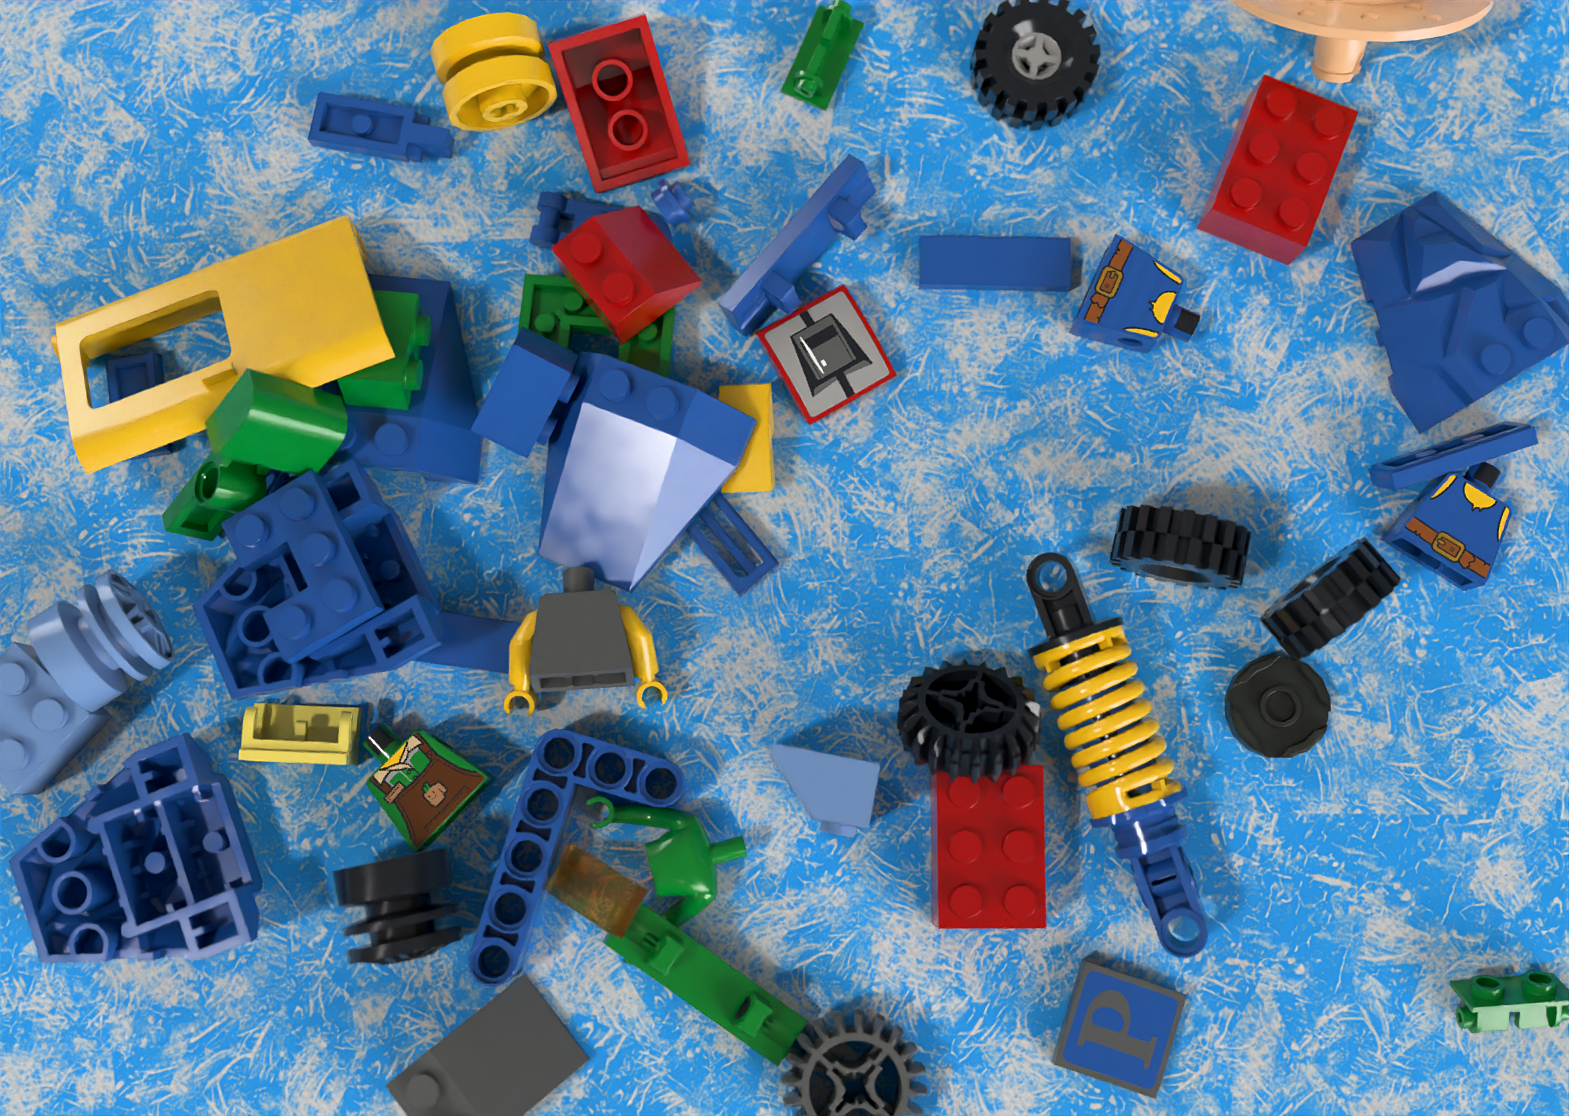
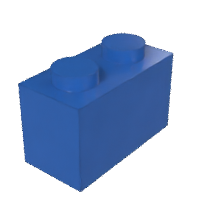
M522 326L470 431L525 458H528L535 442L545 446L558 421V418L550 415L557 400L567 404L580 379L579 375L572 372L578 354Z

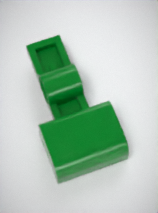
M247 368L205 422L212 452L162 514L165 531L213 542L223 529L221 523L266 496V475L271 469L298 476L310 470L318 473L340 447L347 431V412L341 396Z

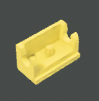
M254 703V707H246L238 760L358 766L362 708Z

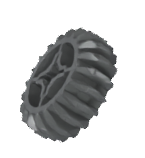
M862 1009L854 1010L853 1025L845 1026L842 1012L840 1010L834 1011L833 1020L836 1028L827 1031L824 1022L817 1018L813 1021L815 1031L820 1036L816 1041H813L803 1032L797 1036L798 1043L807 1051L805 1055L796 1051L787 1052L786 1061L792 1066L799 1068V1072L782 1073L781 1081L784 1085L798 1087V1090L785 1094L783 1096V1103L785 1107L802 1106L792 1116H844L848 1111L855 1108L865 1109L874 1116H903L904 1113L909 1116H921L923 1113L922 1108L915 1102L910 1101L909 1098L922 1097L927 1094L925 1084L910 1081V1078L925 1073V1066L921 1061L906 1063V1060L912 1057L918 1049L913 1041L905 1042L899 1047L896 1046L904 1033L903 1029L897 1024L883 1035L885 1017L879 1013L873 1017L870 1027H865V1016ZM847 1041H864L875 1045L870 1052L865 1051L862 1056L852 1061L843 1060L835 1053L832 1054L829 1051L833 1046ZM888 1056L894 1061L897 1071V1089L891 1105L882 1098V1095L874 1087L875 1079L882 1070L880 1065ZM816 1062L825 1069L826 1074L834 1081L833 1090L826 1098L827 1104L820 1112L809 1094L810 1077ZM839 1071L844 1075L852 1072L854 1078L856 1072L863 1073L862 1081L870 1098L863 1092L855 1096L854 1090L852 1096L844 1094L846 1088Z

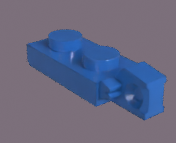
M318 92L307 139L315 147L410 163V161L422 163L423 154L431 157L451 159L455 138L450 134V129L430 126V117L419 114L416 108L325 92Z

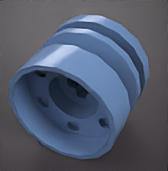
M108 570L96 577V587L88 584L77 589V600L81 611L73 604L62 600L28 620L27 631L31 644L48 673L70 699L81 708L90 712L100 709L127 691V679L124 671L131 677L143 681L153 675L152 666L160 670L175 661V651L171 640L152 605L124 576L114 570Z

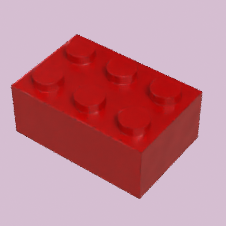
M1264 74L1246 100L1196 229L1289 265L1309 243L1358 111Z
M1020 765L1014 776L1001 772L996 783L985 776L979 777L975 785H973L968 777L959 776L952 783L948 773L941 772L934 776H931L930 773L932 925L938 929H1046L1043 765Z

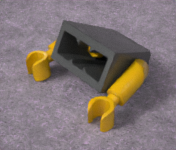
M577 566L564 570L563 593H549L540 596L538 610H534L526 615L510 641L508 681L514 687L504 699V711L511 715L514 711L513 698L515 696H523L529 702L528 717H530L538 707L539 697L537 693L635 686L634 676L640 678L634 689L635 697L640 707L645 709L642 693L650 686L660 689L661 702L664 704L667 700V691L663 682L655 677V674L659 672L652 633L632 607L618 604L615 591L595 590L594 571L592 569Z

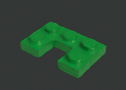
M525 274L518 333L523 326L570 350L572 332L614 336L567 277ZM676 305L626 343L620 344L618 360L669 378Z

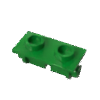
M834 0L832 5H827L826 7L818 5L782 86L781 93L824 111L827 110L864 26L863 22L852 18L850 14L852 7L847 2Z
M1528 971L1520 976L1495 977L1491 975H1477L1469 980L1450 981L1451 988L1464 1002V1007L1456 1008L1457 1024L1461 1029L1468 1028L1471 1033L1508 1030L1509 1012H1515L1514 1024L1518 1029L1558 1027L1561 1021H1567L1569 1018V989L1554 973Z

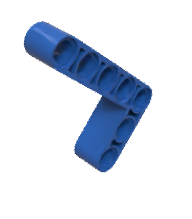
M565 729L547 731L539 738L533 751L469 954V970L477 982L484 986L496 987L506 983L520 971L579 784L653 807H668L677 803L686 790L685 775L678 765L659 757ZM564 738L572 743L575 753L572 762L567 767L558 769L550 763L548 749L553 742ZM611 753L618 754L624 760L626 766L625 774L618 782L608 784L599 777L597 771L598 764L605 755ZM660 768L670 770L675 775L677 781L674 793L665 799H657L652 796L647 786L650 774ZM543 789H549L554 792L559 802L556 814L547 820L537 817L532 808L535 794ZM526 840L537 843L542 851V861L534 871L525 870L517 862V849ZM508 892L520 895L525 901L526 912L523 919L519 922H511L505 919L501 913L500 903L503 896ZM497 945L504 948L508 953L510 961L505 973H493L485 966L484 953L487 947Z

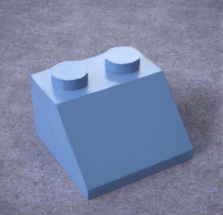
M775 743L772 744L770 758L809 816L813 819L822 820L820 831L854 838L856 827L869 829L881 764Z

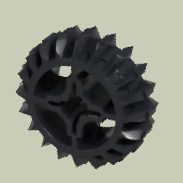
M965 658L960 665L953 666L943 660L938 670L932 667H925L921 677H911L910 684L907 686V689L903 690L902 697L899 700L897 728L903 743V750L912 753L915 765L928 764L931 776L945 772L949 774L952 783L960 776L968 777L973 785L976 784L979 777L985 776L996 783L1001 772L1014 776L1020 765H1028L1029 758L1033 755L1036 744L1040 741L1042 714L1040 712V704L1036 703L1034 690L1023 686L1022 677H1008L1006 667L996 670L990 669L987 666L986 660L979 666L969 665Z

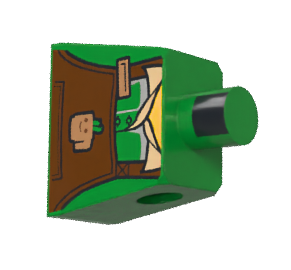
M385 722L378 726L362 744L382 764L365 783L405 841L415 852L426 851L495 779L490 772L425 729L418 728L404 741Z

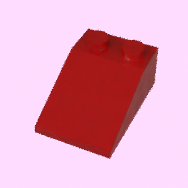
M645 13L548 43L595 194L691 165Z

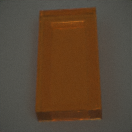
M572 843L569 844L545 888V891L609 934L621 939L648 891L640 884Z

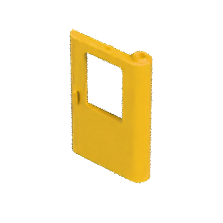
M347 213L56 323V335L51 336V344L56 356L60 360L73 447L86 473L90 474L205 430L207 419L247 368L314 388L395 357L364 265L365 262H368L367 253L350 215ZM222 310L231 346V354L227 359L103 407L93 408L86 369L90 366L91 359Z

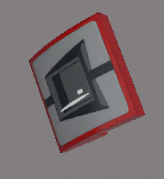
M844 284L833 288L794 310L790 315L787 314L755 332L777 376L783 380L804 422L808 425L813 424L897 376L872 328Z

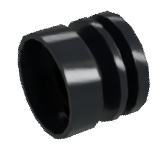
M447 848L333 871L338 907H364L366 918L342 928L343 936L348 937L369 933L371 943L346 950L348 964L370 963L383 966L433 955L448 944L463 939L461 925L436 929L434 918L457 913V904H432L430 897L431 892L453 883Z

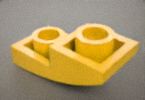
M771 382L720 385L719 401L757 420L740 465L721 488V492L772 491L775 488L771 436L775 433Z

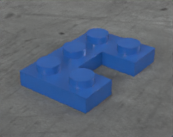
M313 470L306 472L221 523L241 569L254 572L291 550L308 586L306 589L262 614L283 661L294 664L385 610L321 475Z

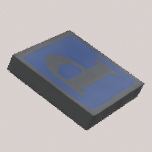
M1082 959L1051 1062L1054 1065L1156 1099L1187 995Z

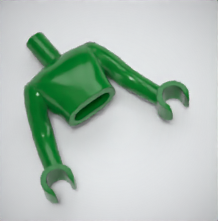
M602 796L593 797L585 803V805H591L595 802H602L609 809L608 817L604 821L590 824L594 828H603L612 822L669 830L659 838L644 843L657 897H685L660 915L677 928L699 914L716 898L718 884L716 864L747 856L742 836L711 844L699 818L692 813L649 805L612 804L607 798ZM625 958L622 959V961H623L624 963L629 964V965L632 964V963H630L628 960H626Z

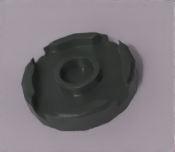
M1266 656L1250 662L1232 677L1225 694V718L1232 735L1247 750L1265 758H1292L1309 751L1323 738L1328 726L1326 723L1328 711H1331V698L1325 683L1308 664L1300 660L1293 661L1289 657Z

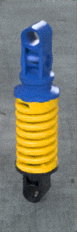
M1052 552L1040 554L1029 564L1026 580L1048 638L1029 648L1027 652L1029 658L1033 657L1038 670L1047 671V673L1052 672L1043 679L1044 690L1051 693L1060 692L1050 699L1051 709L1055 712L1069 710L1057 718V725L1062 731L1076 729V731L1067 734L1064 738V744L1067 749L1083 748V750L1072 755V766L1076 769L1090 767V770L1078 776L1079 785L1082 788L1097 786V789L1089 792L1085 799L1091 815L1090 823L1092 828L1111 827L1112 832L1115 834V841L1118 842L1114 848L1117 858L1130 859L1137 889L1145 907L1150 913L1162 947L1175 957H1193L1200 953L1207 943L1209 919L1199 896V888L1190 861L1183 846L1180 845V841L1188 837L1189 833L1186 825L1178 822L1179 818L1175 814L1174 805L1187 797L1188 792L1181 782L1167 776L1174 770L1175 765L1169 757L1159 756L1164 752L1167 744L1164 738L1154 735L1160 727L1158 720L1152 716H1146L1152 710L1151 701L1145 697H1138L1145 691L1144 682L1138 678L1129 679L1137 673L1138 666L1131 659L1122 660L1129 657L1132 651L1122 627L1124 624L1122 616L1096 620L1075 563L1061 554ZM1051 562L1060 563L1065 568L1067 574L1064 586L1055 592L1047 591L1040 582L1042 568ZM1186 916L1196 922L1200 932L1196 938L1190 941H1181L1171 934L1168 926L1169 922L1175 917Z

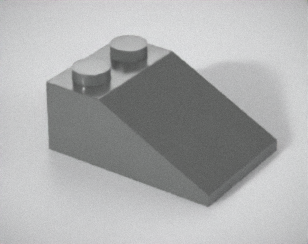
M524 974L385 1086L407 1116H523L590 1058L528 976Z

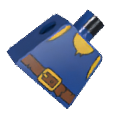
M1115 234L1101 258L1069 333L1135 352L1148 353L1157 343L1162 332L1188 343L1199 323L1201 315L1174 304L1184 283V279L1180 274L1125 238Z
M1481 462L1470 466L1464 477L1451 472L1432 479L1389 527L1381 540L1462 591L1485 585L1512 516L1510 506L1491 495L1502 476L1501 472L1493 465Z

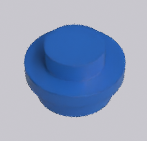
M664 178L657 183L659 188L650 196L667 221L673 227H676L683 221L688 224L694 220L689 210L696 204L678 180L672 185Z

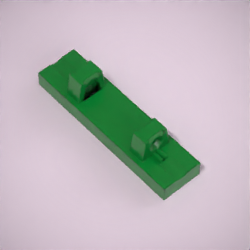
M635 897L631 899L602 941L606 946L776 1066H779L791 1045L808 1022L804 1017ZM747 996H749L751 1003L748 1011L741 1018L734 1019L733 1017Z

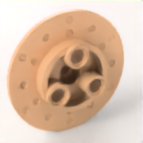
M1230 0L1243 10L1265 21L1299 32L1316 35L1314 62H1311L1312 73L1318 79L1331 83L1351 82L1353 75H1358L1362 67L1360 62L1365 53L1367 41H1411L1457 32L1480 21L1491 10L1494 0Z

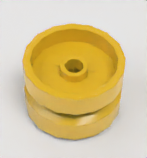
M510 12L492 13L464 20L446 29L434 40L430 49L437 77L440 83L445 85L442 95L452 125L462 130L484 132L520 125L545 112L553 105L558 96L549 64L543 61L545 51L537 23L526 15Z

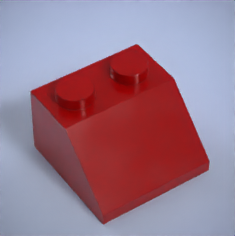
M640 205L592 216L551 247L560 270L621 345L703 284L699 276Z

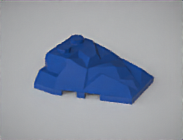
M1436 190L1350 243L1366 303H1373L1380 329L1375 332L1379 348L1385 346L1393 374L1388 377L1391 392L1419 434L1479 400L1569 344V301L1561 289Z
M356 459L348 460L321 477L385 610L296 663L292 664L283 661L262 614L306 589L308 586L291 550L254 572L241 569L236 559L193 605L195 614L231 699L241 700L316 684L397 670L443 644L442 626L437 618L441 612V605L401 519L391 506L384 503L376 484Z
M182 733L133 753L122 763L125 768L105 785H96L84 795L86 801L69 816L57 818L9 860L41 963L106 962L112 959L137 958V961H154L160 958L186 957V960H203L256 940L258 937L260 913L255 898L262 891L263 880L230 781L223 773L213 774L207 754L189 733Z

